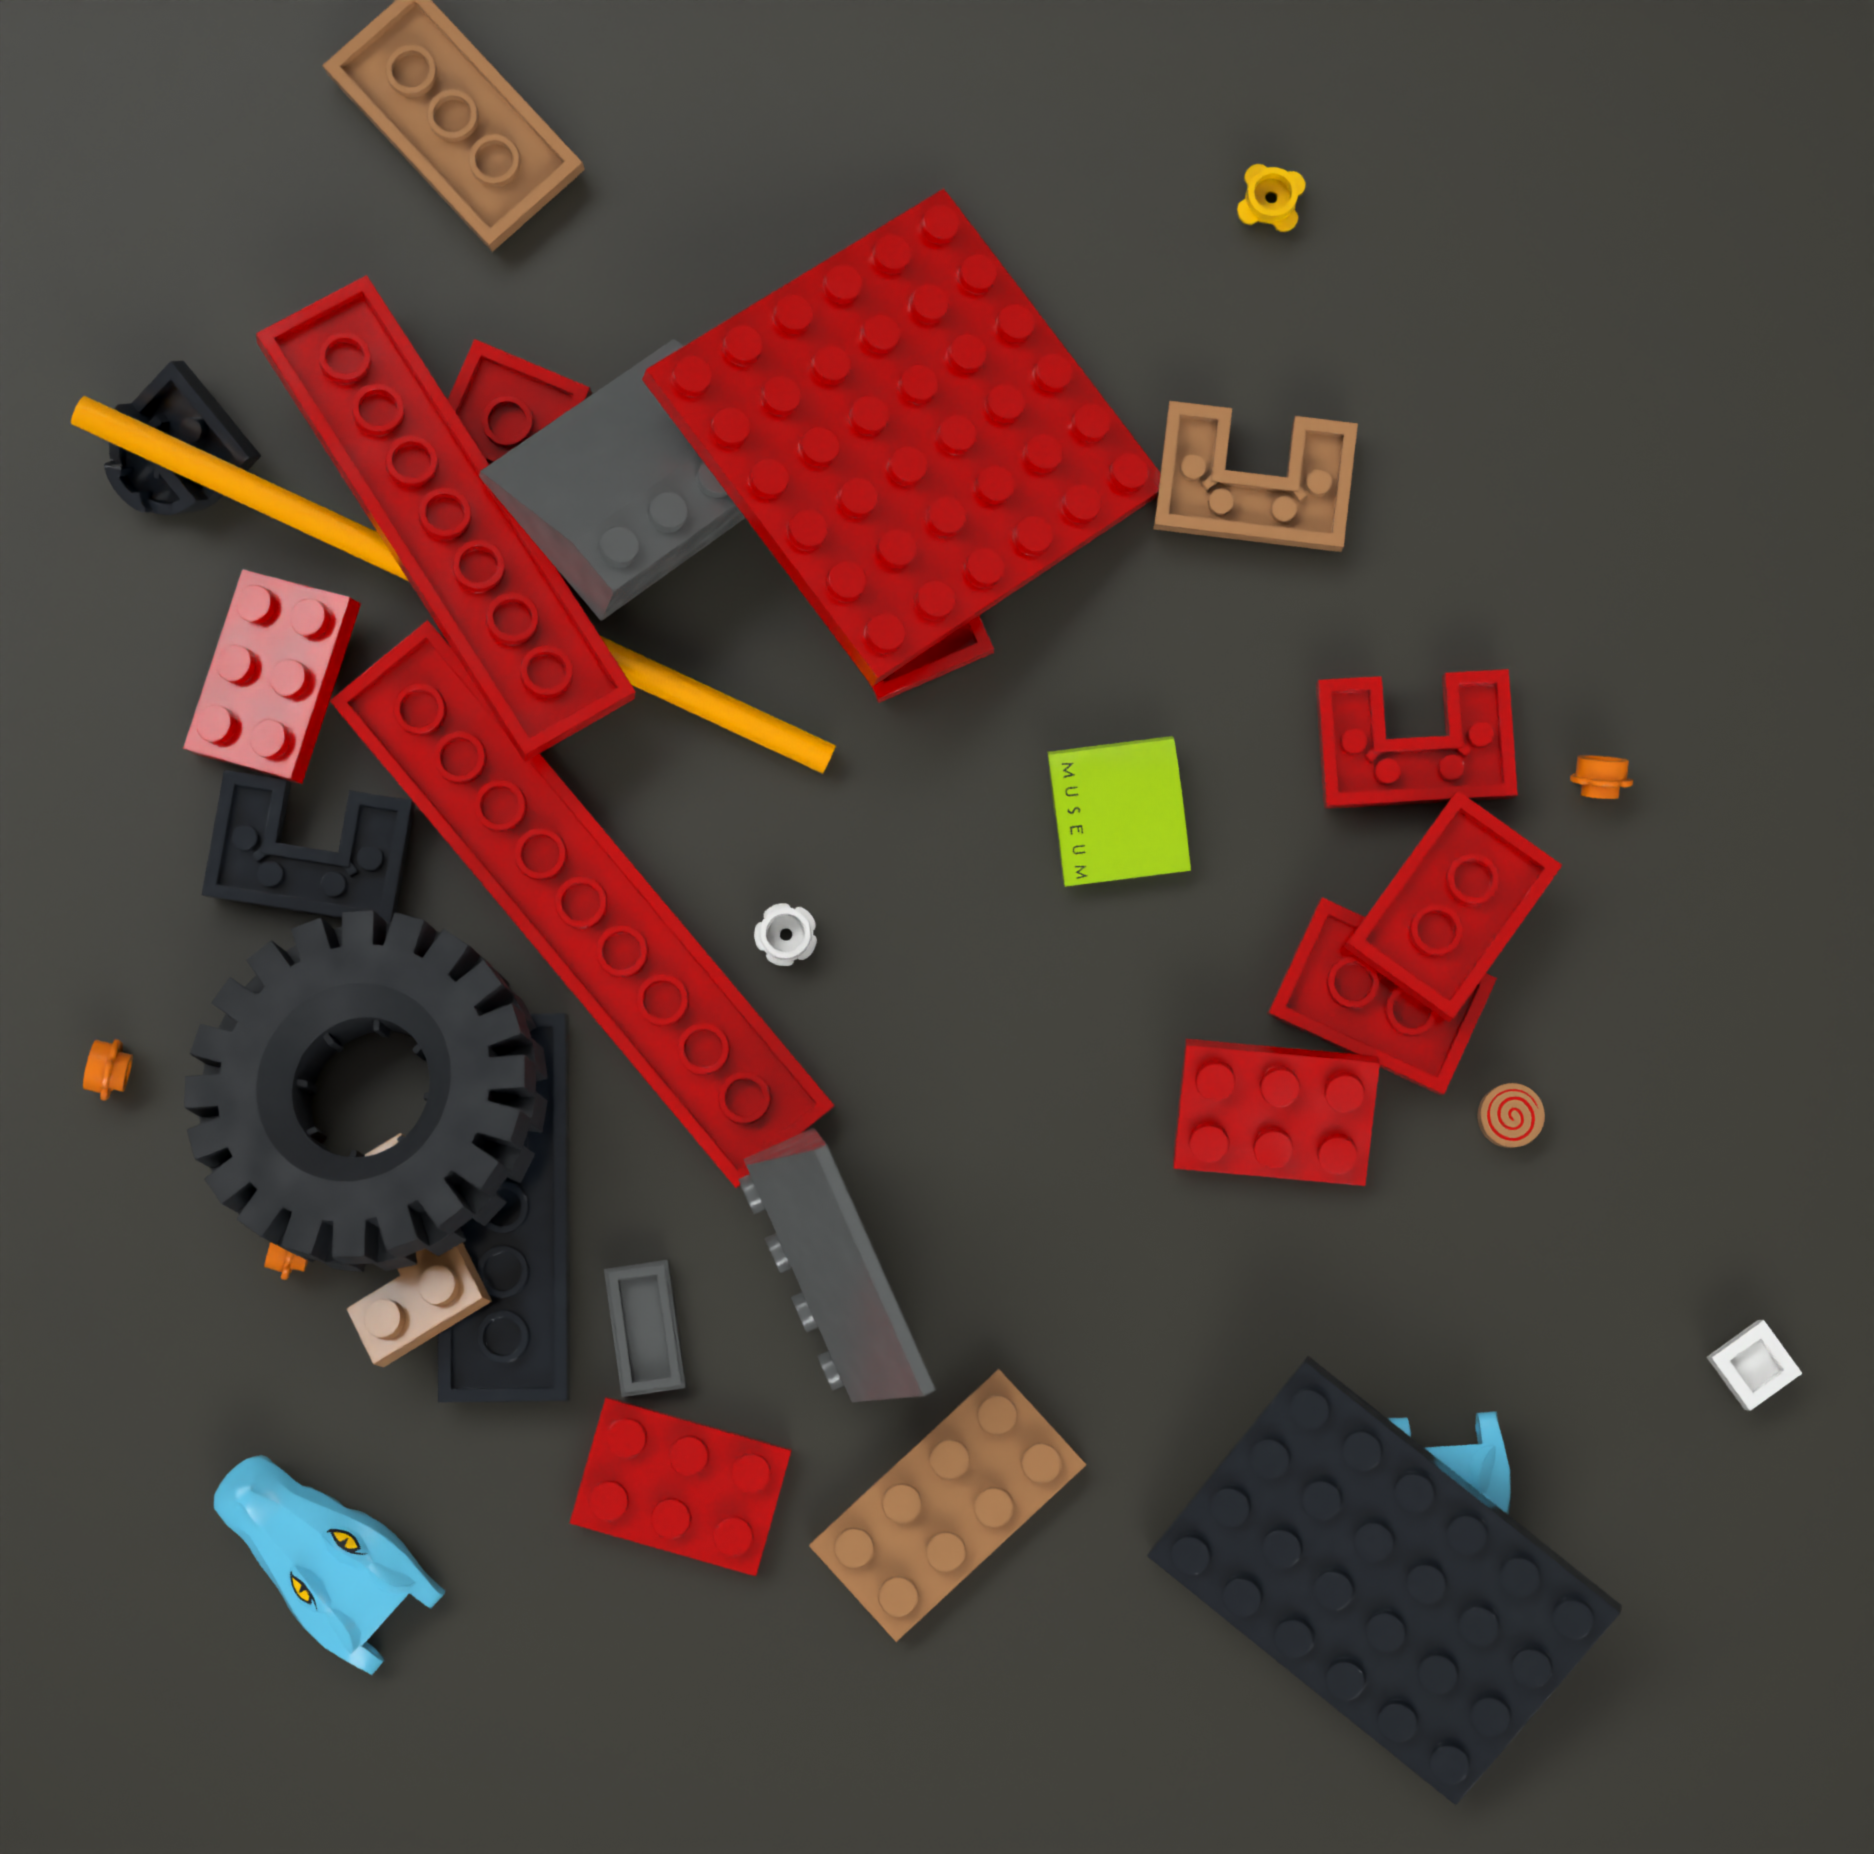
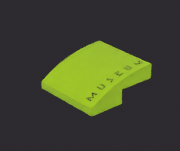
M1173 736L1047 752L1062 876L1065 887L1191 871L1181 781Z

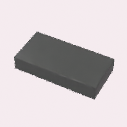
M669 1260L604 1269L621 1396L626 1397L686 1388L687 1382Z

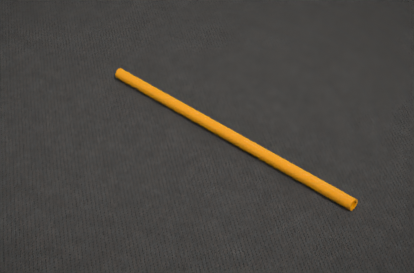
M83 396L77 403L71 418L72 425L408 581L377 531L87 396ZM600 636L632 686L819 773H824L836 745Z

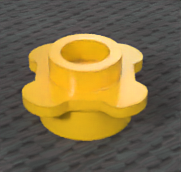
M1255 164L1249 167L1244 176L1245 183L1248 186L1246 196L1237 207L1239 219L1247 225H1253L1256 222L1272 224L1279 232L1292 230L1298 222L1295 206L1298 196L1303 194L1305 190L1304 178L1298 172H1287L1278 167L1267 168L1263 164ZM1268 193H1274L1277 196V201L1269 203L1266 201L1265 196Z

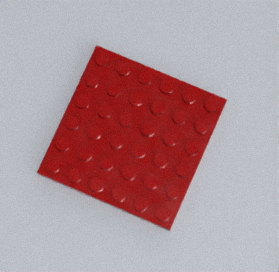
M944 188L646 369L642 381L872 687L1158 496L1161 472Z

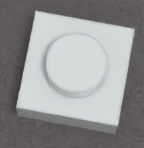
M1757 1320L1707 1356V1359L1744 1410L1748 1411L1757 1407L1802 1374L1764 1320Z

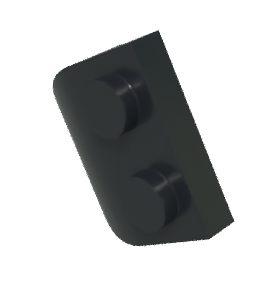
M170 361L132 403L118 404L114 408L125 415L246 471L261 457L259 452L185 361ZM109 442L110 461L104 463L108 480L121 499L140 512H152L161 515L190 513L205 509L224 496Z

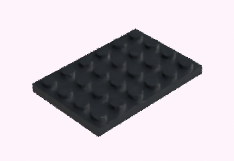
M1309 1356L1300 1364L1147 1555V1557L1455 1805L1460 1802L1620 1615L1622 1607L1619 1602Z

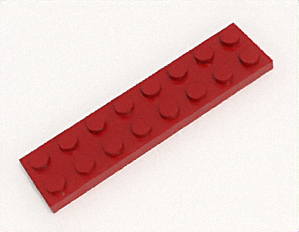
M367 275L256 333L257 344L524 762L634 700L635 689L556 567L479 477L480 471L486 468L489 463Z

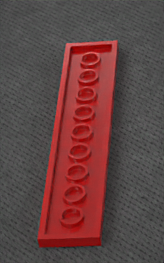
M428 620L330 700L333 706L735 1188L738 1189L741 1186L738 1179L750 1174L744 1162L745 1158L807 1131L835 1107L541 754L534 756L526 762L523 761L453 649Z

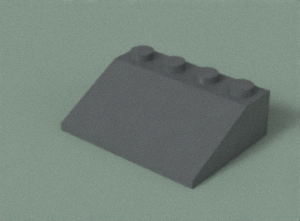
M675 339L488 465L479 474L482 481L601 621L745 519L744 515L642 381L647 368L683 347Z
M811 1128L745 1158L744 1162L750 1174L738 1180L753 1214L755 1215L766 1210L776 1233L766 1237L765 1241L780 1274L793 1269L802 1292L792 1296L791 1299L806 1333L819 1328L828 1351L817 1355L832 1391L845 1386L852 1402L918 1397L935 1391V1387L827 1144L815 1128Z

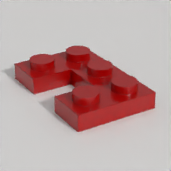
M1509 669L1445 673L1442 676L1446 736L1386 739L1382 676L1318 680L1316 683L1324 809L1449 802L1457 790L1472 801L1515 798L1518 795Z

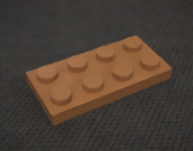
M396 0L322 65L327 75L492 252L585 170L582 161L432 0Z
M998 1368L809 1544V1547L897 1642L1086 1466V1463Z

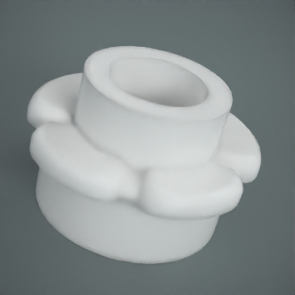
M786 903L773 905L764 912L763 921L759 922L755 927V943L758 949L764 950L767 953L766 957L771 963L778 966H790L794 963V960L807 959L814 951L817 939L813 935V930L816 928L815 921L812 915L802 907L793 909ZM783 929L792 931V938L790 940L784 941L781 939L780 933Z

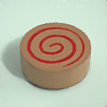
M1508 1083L1497 1086L1486 1093L1479 1104L1477 1119L1482 1133L1489 1141L1500 1147L1514 1148L1526 1145L1538 1136L1544 1124L1545 1112L1540 1098L1533 1090L1522 1084Z

